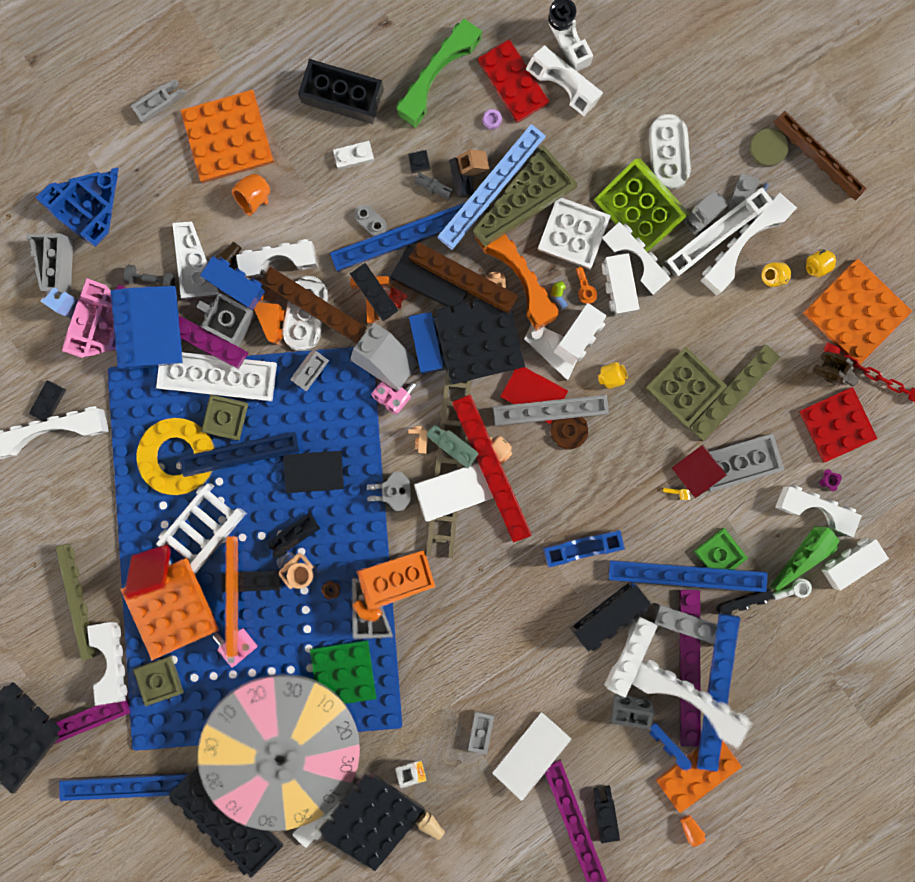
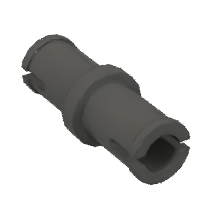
M420 172L415 178L414 184L429 190L431 194L436 193L449 200V196L453 193V188L439 183V180L436 178L433 180Z

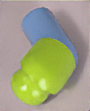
M562 281L554 283L551 290V299L560 310L568 306L562 298L563 290L566 287Z

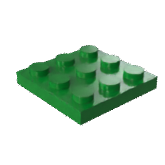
M369 640L310 649L314 680L332 690L345 704L377 698Z

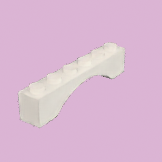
M761 187L664 261V263L675 277L679 276L774 202L763 187Z
M781 193L776 197H770L774 203L754 217V221L750 225L746 224L739 231L741 236L738 239L734 237L727 245L729 249L725 253L721 252L714 259L716 264L713 267L709 265L702 273L704 277L700 281L716 296L734 279L736 261L747 240L760 231L779 227L797 208Z
M93 406L85 408V412L78 413V411L68 412L62 418L53 416L47 418L48 421L46 422L33 421L28 423L29 426L26 427L19 425L10 427V431L7 432L0 430V460L17 456L21 449L31 440L50 431L70 430L89 437L107 433L109 429L104 410Z
M645 660L640 664L632 685L647 694L666 693L679 696L691 702L709 718L719 738L737 749L739 748L752 725L745 715L741 713L736 714L725 703H718L708 693L699 692L694 689L691 683L679 680L673 672L664 671L652 660Z

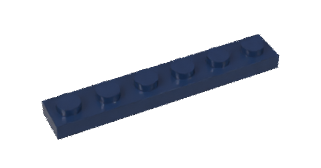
M296 432L180 457L182 475L187 477L300 452Z

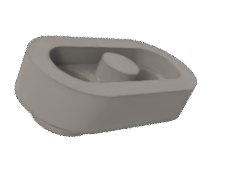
M360 205L355 209L354 216L356 221L373 237L387 232L386 221L367 205ZM365 211L367 215L362 217L360 216L361 212ZM380 224L381 228L375 229L374 226Z

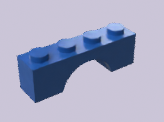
M612 530L542 547L548 567L566 564L585 557L625 550L620 530Z

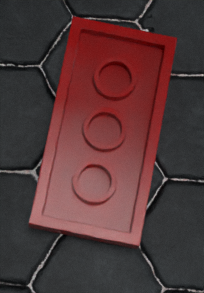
M510 39L478 58L479 65L517 123L549 104L547 96L534 76L526 70L527 65Z

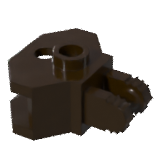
M822 353L820 359L824 363L821 367L815 365L813 369L815 374L823 377L831 384L841 383L842 385L849 384L850 386L858 384L859 377L852 372L854 368L852 366L853 362L849 358L837 353Z

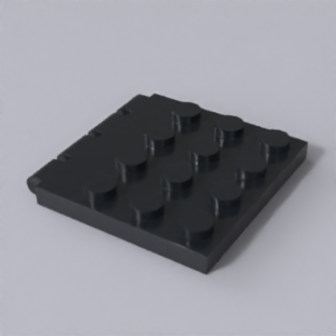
M482 299L472 300L473 308L471 309L469 302L453 305V313L450 306L436 309L437 316L434 317L450 385L525 367L512 309L507 314Z
M15 682L9 686H4L0 690V783L10 794L16 793L59 739L58 733L61 730V727L52 719L48 720L49 716L39 706L34 708L36 703L27 694H23V690Z
M365 773L356 783L359 789L353 787L343 799L346 805L340 803L331 813L330 817L333 821L327 818L318 830L323 840L373 871H376L422 816L425 809L422 805L374 773L371 775Z

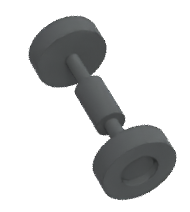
M130 264L126 266L124 271V282L127 284H133L135 278H141L142 281L163 283V286L175 285V275L173 273L167 272L164 279L145 273L140 275L136 274V266Z

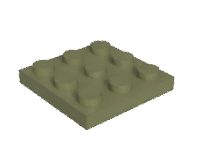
M684 347L645 389L687 428L721 394L727 385L687 347Z

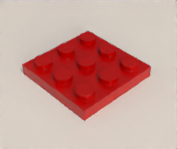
M853 387L799 411L823 463L878 439Z

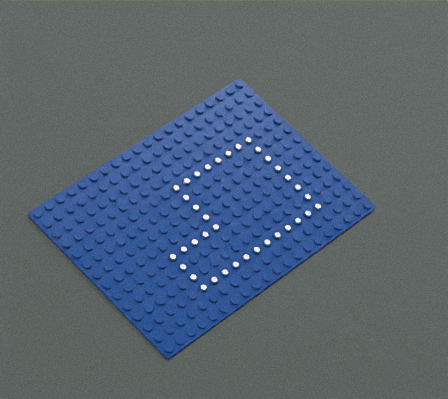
M354 347L316 350L327 358L329 362L307 391L290 379L311 350L249 355L246 357L247 360L277 363L273 401L220 396L248 403L240 441L209 434L215 449L296 432L300 452L292 454L342 451L344 489L286 493L284 455L212 471L204 485L213 484L214 488L210 492L231 510L241 508L247 513L228 535L238 537V572L281 570L292 557L302 553L314 566L312 568L313 579L308 586L301 589L294 587L290 589L281 579V590L238 592L239 630L244 628L258 647L233 668L230 667L217 649L220 646L213 639V635L219 633L226 642V592L221 590V573L226 572V539L200 570L194 573L219 628L218 631L151 660L122 594L133 750L198 746L203 729L212 711L225 696L237 687L253 679L274 674L298 675L314 680L310 654L311 648L369 640L377 698L345 705L355 721L358 732L399 729L402 727L393 602L382 606L393 637L353 639L352 577H359L357 571L390 561L385 502L367 501V497L382 496V489L369 490L367 485L382 484L383 482L377 401L371 395L376 388L375 376L350 360ZM118 366L108 368L122 588L126 587L132 555L161 547L157 545V542L160 540L158 538L159 535L173 525L198 495L196 493L198 489L183 495H169L156 491L145 482L138 469L137 448L142 436L151 426L165 419L182 418L195 422L202 427L209 401V394L157 389L159 366L134 370L120 369ZM178 437L170 438L159 447L158 464L167 474L181 475L180 457L194 454V451L186 440ZM206 498L198 505V508L219 525H223L228 520L226 515ZM311 512L321 529L287 551L284 556L278 559L274 558L272 555L273 550L268 547L270 540ZM193 513L185 521L206 540H211L215 535L213 533L214 530ZM181 528L172 536L192 554L198 555L202 551L201 545ZM170 546L169 566L185 559L184 556ZM302 558L298 561V563H305ZM329 580H333L340 585V595L336 599H326L321 591L322 586ZM172 656L184 693L145 706L133 669Z

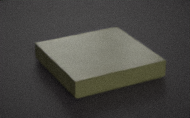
M210 394L201 432L240 441L248 403Z
M172 656L133 669L145 706L184 693Z

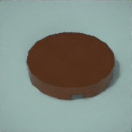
M583 417L553 420L550 434L557 446L572 450L580 447L586 441L588 425Z

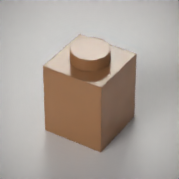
M469 149L457 156L461 175L478 176L490 170L486 151Z

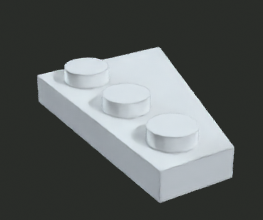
M531 324L524 341L568 381L576 362L571 365L554 353L564 336L545 327L536 331Z

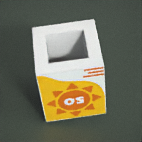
M422 761L395 768L400 788L427 781Z

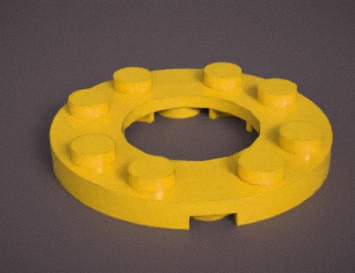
M169 418L157 422L144 433L137 448V465L142 478L153 489L164 494L183 495L195 491L208 480L212 471L183 477L182 474H167L158 464V450L163 442L177 437L186 440L191 445L194 454L214 450V444L209 434L201 432L202 427L195 422L182 418Z

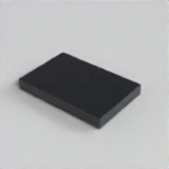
M342 451L284 455L286 493L344 489Z

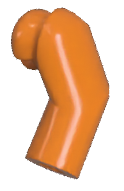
M361 600L352 604L363 620L374 622L382 614L379 608L366 609Z

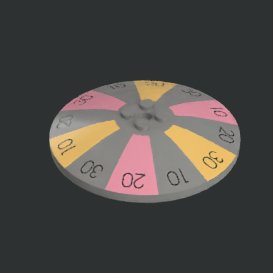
M274 674L263 676L234 689L212 711L203 729L199 744L198 765L200 776L212 801L233 820L245 826L268 831L298 828L324 816L338 804L348 791L355 777L359 762L360 744L358 731L345 703L325 685L298 675ZM277 755H283L286 760L282 763H277L274 758Z

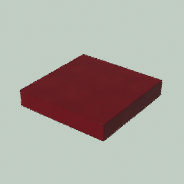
M704 445L698 447L672 467L673 471L695 499L727 476Z

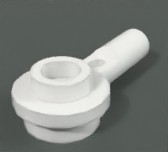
M800 578L792 583L791 588L772 594L774 600L791 595L804 598L811 593L812 587L809 581Z

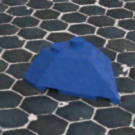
M113 168L111 171L104 173L96 172L68 179L69 181L59 184L57 182L48 184L36 199L86 243L96 247L109 233L119 168Z

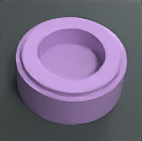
M495 109L486 111L483 115L484 126L489 130L499 128L502 121L501 114Z

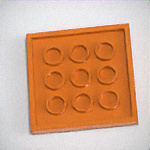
M253 89L180 110L201 183L274 163Z
M857 258L803 314L846 355L857 359L861 365L907 318L912 310Z
M187 558L168 566L164 589L128 600L124 596L125 587L120 589L151 660L219 630Z

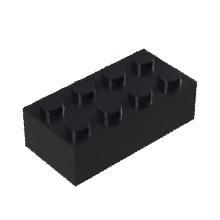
M309 59L298 96L302 104L373 124L384 87L380 79Z
M628 582L572 625L570 629L588 652L590 650L595 651L601 647L603 640L614 637L618 633L616 630L621 626L626 627L631 624L634 616L645 613L649 609L648 606L651 602L637 584Z

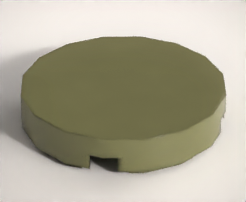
M766 128L759 131L752 138L749 152L757 164L763 167H773L786 157L788 141L780 131Z

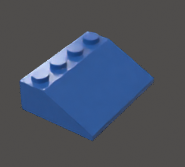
M176 286L111 290L118 368L134 370L183 363Z

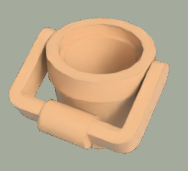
M298 553L279 571V576L290 589L293 587L298 589L305 588L313 579L312 568L314 566L305 555ZM302 558L305 563H298V561Z

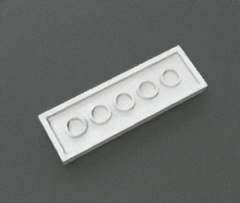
M182 352L183 363L159 366L157 389L273 401L277 363L245 359L238 370L211 355Z

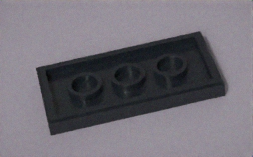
M408 245L390 278L446 307L450 306L452 310H454L453 305L463 303L468 292L411 262L409 256L415 248Z

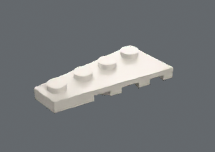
M172 223L181 299L216 297L219 294L217 287L200 276L208 263L193 223Z

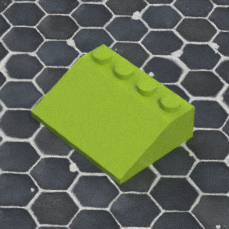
M640 158L634 159L594 199L606 214L611 215L610 218L616 225L619 222L622 225L626 223L633 231L631 235L635 239L639 238L645 244L644 249L647 253L690 215Z

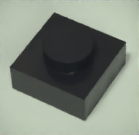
M427 150L408 153L412 174L430 170Z

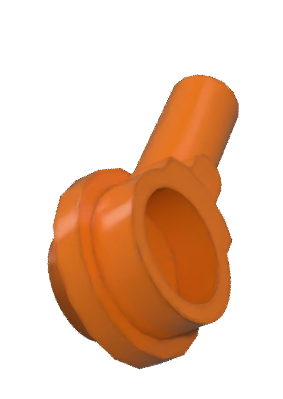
M578 267L575 269L581 285L578 297L582 303L591 304L597 298V291L593 286L588 285L583 267Z

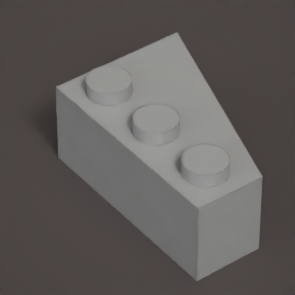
M26 234L32 249L30 251L31 257L34 258L36 264L35 272L40 291L48 294L53 288H57L58 291L54 296H60L64 292L71 295L73 239L63 234Z
M352 577L353 604L361 600L366 609H368L359 577ZM382 606L378 607L382 614L374 622L361 619L353 607V639L393 637Z

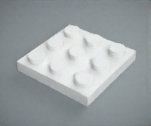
M560 198L554 203L537 251L591 270L611 215Z

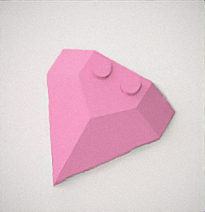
M86 279L77 300L62 349L63 352L81 358L116 350L111 291L106 285L90 279Z

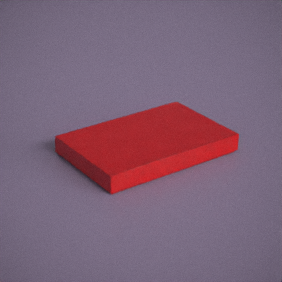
M523 367L514 370L500 398L513 405L562 400L567 395L568 390ZM552 420L544 421V422H546V423H548V424H551Z
M168 544L132 555L124 592L127 600L165 588L171 548Z

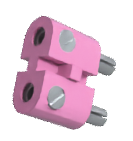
M382 381L371 395L381 405H385L387 410L397 415L411 399L410 393L415 389L416 385L411 382L405 390L401 387L397 391Z
M238 628V656L226 657V642L219 633L213 635V639L220 646L217 650L231 668L258 647L244 628L241 630Z

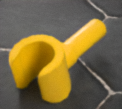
M663 488L665 493L679 494L680 500L690 499V492L687 489Z

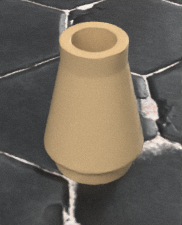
M425 811L416 821L419 830L434 837L436 840H440L443 837L445 831L432 813Z

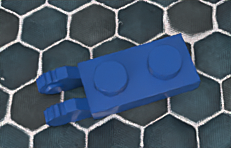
M653 722L649 734L657 742L661 740L664 743L663 749L670 757L675 755L676 763L681 769L689 770L691 768L690 760L663 730Z

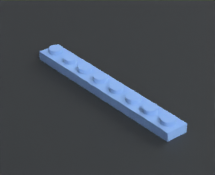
M531 124L443 229L438 239L453 250L546 136Z

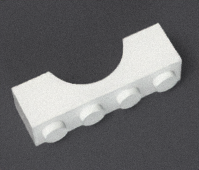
M543 46L532 56L526 68L539 81L550 80L564 87L570 96L569 105L583 116L595 107L603 94L602 91L546 46Z
M619 222L602 239L614 253L629 251L639 256L644 266V273L640 282L654 295L671 280L669 277L671 273L665 266L660 267L656 263L658 259L651 251L649 253L645 251V244L639 238L635 239L631 235L633 231L626 223L622 225Z
M307 239L299 240L297 244L291 245L289 243H282L278 245L279 247L275 248L269 246L262 247L259 251L254 252L252 250H245L241 254L236 255L238 269L246 273L245 277L249 280L252 278H263L266 267L275 260L284 259L291 261L297 266L299 271L317 268L318 264L312 241Z
M793 484L783 487L775 507L792 515H800L804 510L815 507L826 516L828 528L847 537H854L862 515L855 513L856 510L851 507L837 506L838 502L830 499L824 501L820 499V495L813 492L808 494L802 492L801 487Z
M638 615L635 616L628 631L624 650L618 662L612 667L604 684L608 690L626 698L658 625Z
M108 622L87 626L89 646L101 650L107 661L105 675L98 683L93 685L95 706L126 701L127 687L123 680L125 668L121 661L123 648L119 642L121 629L118 623Z

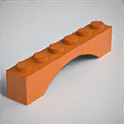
M505 234L485 247L475 236L476 241L485 254L504 262L519 278L526 295V316L535 330L538 331L555 321L559 315L557 306L550 302L545 288L540 287L535 273L528 269L525 258L516 251L515 243L509 240Z

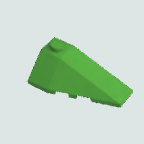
M814 526L769 587L779 591L829 555H832L837 550V544L840 540L830 528Z

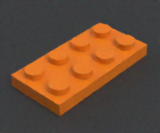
M425 550L357 571L368 610L435 587Z
M723 740L718 772L697 768L698 747L686 756L691 762L689 770L685 771L675 764L655 779L679 813H682L742 768Z

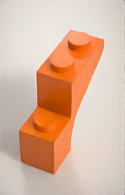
M263 294L254 311L267 340L273 345H279V340H282L283 329H280L281 321H284L285 311L282 310L279 304L260 303V301H263Z

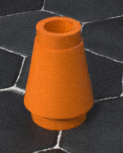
M686 815L680 819L689 844L691 843L692 847L699 846L706 841L705 833L691 815Z

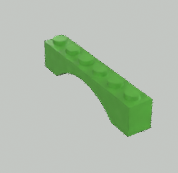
M465 18L460 23H456L449 38L446 37L442 42L440 51L432 55L428 67H424L421 70L419 79L416 83L413 82L409 86L407 95L401 97L396 105L398 116L415 128L427 114L428 92L435 77L450 62L462 56L470 55L482 40V31Z

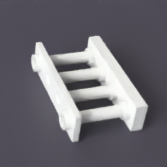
M203 484L196 492L198 495L168 530L165 529L158 537L160 540L157 542V545L164 546L168 543L188 559L194 573L200 570L247 514L241 508L231 510L210 492L214 488L213 484ZM204 498L226 515L228 520L223 525L216 523L198 508V505ZM192 513L214 530L213 533L215 535L211 540H206L185 522ZM179 528L201 545L202 551L198 555L192 554L172 537Z

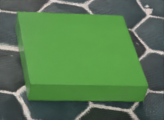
M725 528L720 529L693 551L705 567L735 569L748 559Z

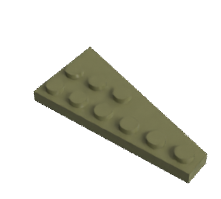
M542 144L538 153L529 160V164L505 190L504 195L495 202V206L474 228V235L486 247L577 188L578 183Z

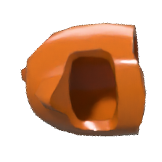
M251 174L246 176L232 189L234 199L248 216L253 215L262 203L268 205L270 187L260 175Z

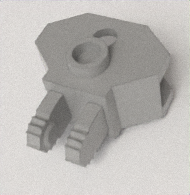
M393 472L386 482H382V484L367 485L369 490L382 489V496L367 497V501L387 502L394 511H403L411 501L410 481L402 472ZM400 488H403L405 491L403 495L399 493Z

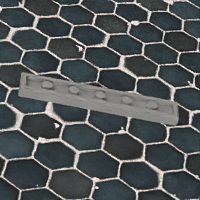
M607 395L492 407L494 426L609 414Z

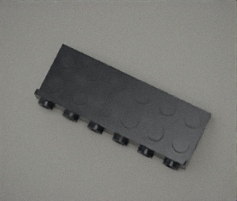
M199 765L175 787L170 789L168 795L170 796L169 800L176 807L179 805L184 810V816L188 820L193 819L197 823L198 830L202 834L206 833L211 838V843L216 848L220 847L224 851L225 857L230 862L234 861L238 865V870L243 875H248L252 878L283 847V843L272 831L245 826L222 812L212 801L203 785Z

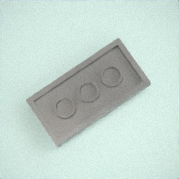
M765 435L709 452L727 476L708 490L713 492L784 471L774 435Z

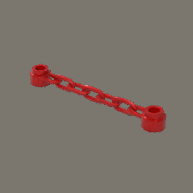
M826 343L823 348L824 352L837 354L841 350L830 343ZM844 355L856 362L853 363V369L858 368L864 371V375L874 381L881 380L885 382L886 386L896 393H906L909 395L907 399L915 403V388L911 387L908 391L899 381L895 379L888 380L882 377L880 371L872 367L865 368L859 364L857 359ZM873 371L879 375H876V378H874L867 373ZM894 382L900 385L901 387H898L899 390L891 387L890 385H893Z

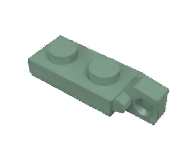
M434 425L427 433V436L436 445L468 469L478 456L477 451L449 430L444 431Z

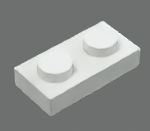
M370 141L333 150L338 170L374 161Z

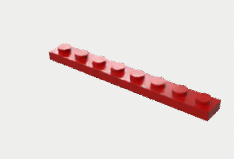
M471 394L453 401L452 404L471 447L478 452L476 459L513 543L530 537L532 533L502 464L495 453L492 441Z

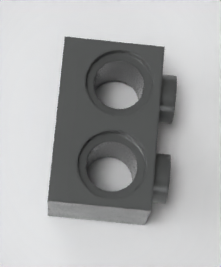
M618 694L613 695L611 723L651 730L654 714L653 700L630 696L625 698Z

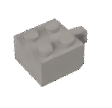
M220 293L210 305L199 301L196 307L205 312L203 316L205 319L200 327L238 347L256 316V313L251 309Z

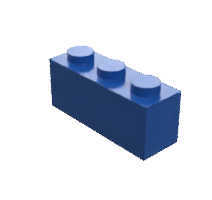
M212 257L200 276L253 311L265 293L261 288L262 284L254 278L251 281L245 277L246 273L237 267L235 270L230 268V263L220 257L218 260Z
M432 312L409 316L421 375L442 371L443 365L446 364L443 354H440L439 347L441 344L439 336L436 335V324L434 317H432Z

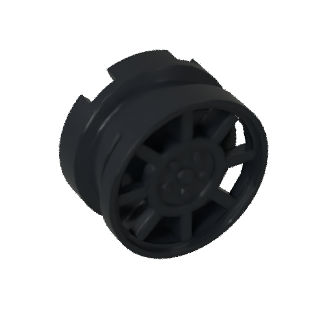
M554 0L552 2L548 15V21L552 28L558 31H565L572 27L577 12L574 2L572 0Z

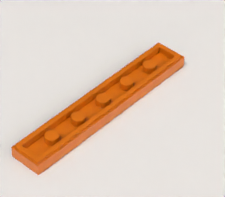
M228 536L226 538V657L238 656V537Z

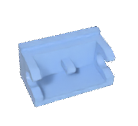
M53 288L45 299L42 298L41 302L55 312L71 319L78 299L66 292L61 294L59 299H55L54 295L58 289Z

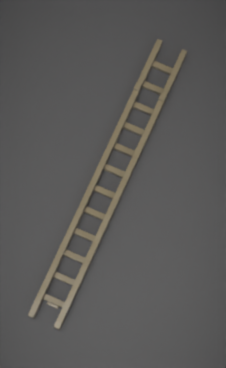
M447 369L440 421L441 430H445V425L462 426L460 421L446 420L447 406H453V401H448L449 387L465 388V396L471 393L472 380L467 383L450 385ZM462 427L461 440L465 442L466 434ZM438 446L434 477L440 475L441 463L458 464V469L463 468V465L456 459L442 458V448ZM458 511L453 512L452 517L442 516L430 520L427 556H431L433 539H436V542L446 543V541H450L448 558H453ZM435 520L452 522L451 535L433 534Z

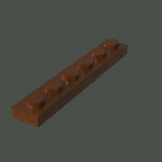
M786 111L773 122L777 129L785 133L794 145L803 150L805 156L811 158L821 171H825L831 177V180L844 190L847 196L856 201L867 189Z
M420 242L409 256L411 262L507 314L518 299L517 294Z
M269 267L260 281L265 287L358 344L367 330L366 326L272 267Z

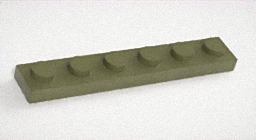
M767 344L764 345L688 429L701 441H705L778 361L780 356Z
M71 544L56 546L81 660H88L96 656L97 648L89 646L87 626L92 625L88 622V607L83 601L84 590L78 579L80 573L78 567L75 566V551Z

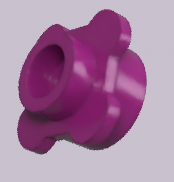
M830 469L824 470V476L819 481L820 486L827 487L830 491H836L842 476L832 473Z

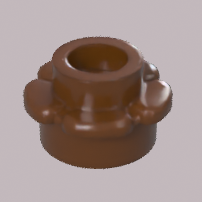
M329 580L322 586L321 591L326 599L331 600L332 598L336 599L340 595L339 591L341 588L338 583Z

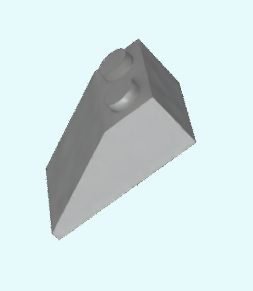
M376 323L372 324L354 347L350 358L352 362L397 391L400 390L418 365V361L398 340Z

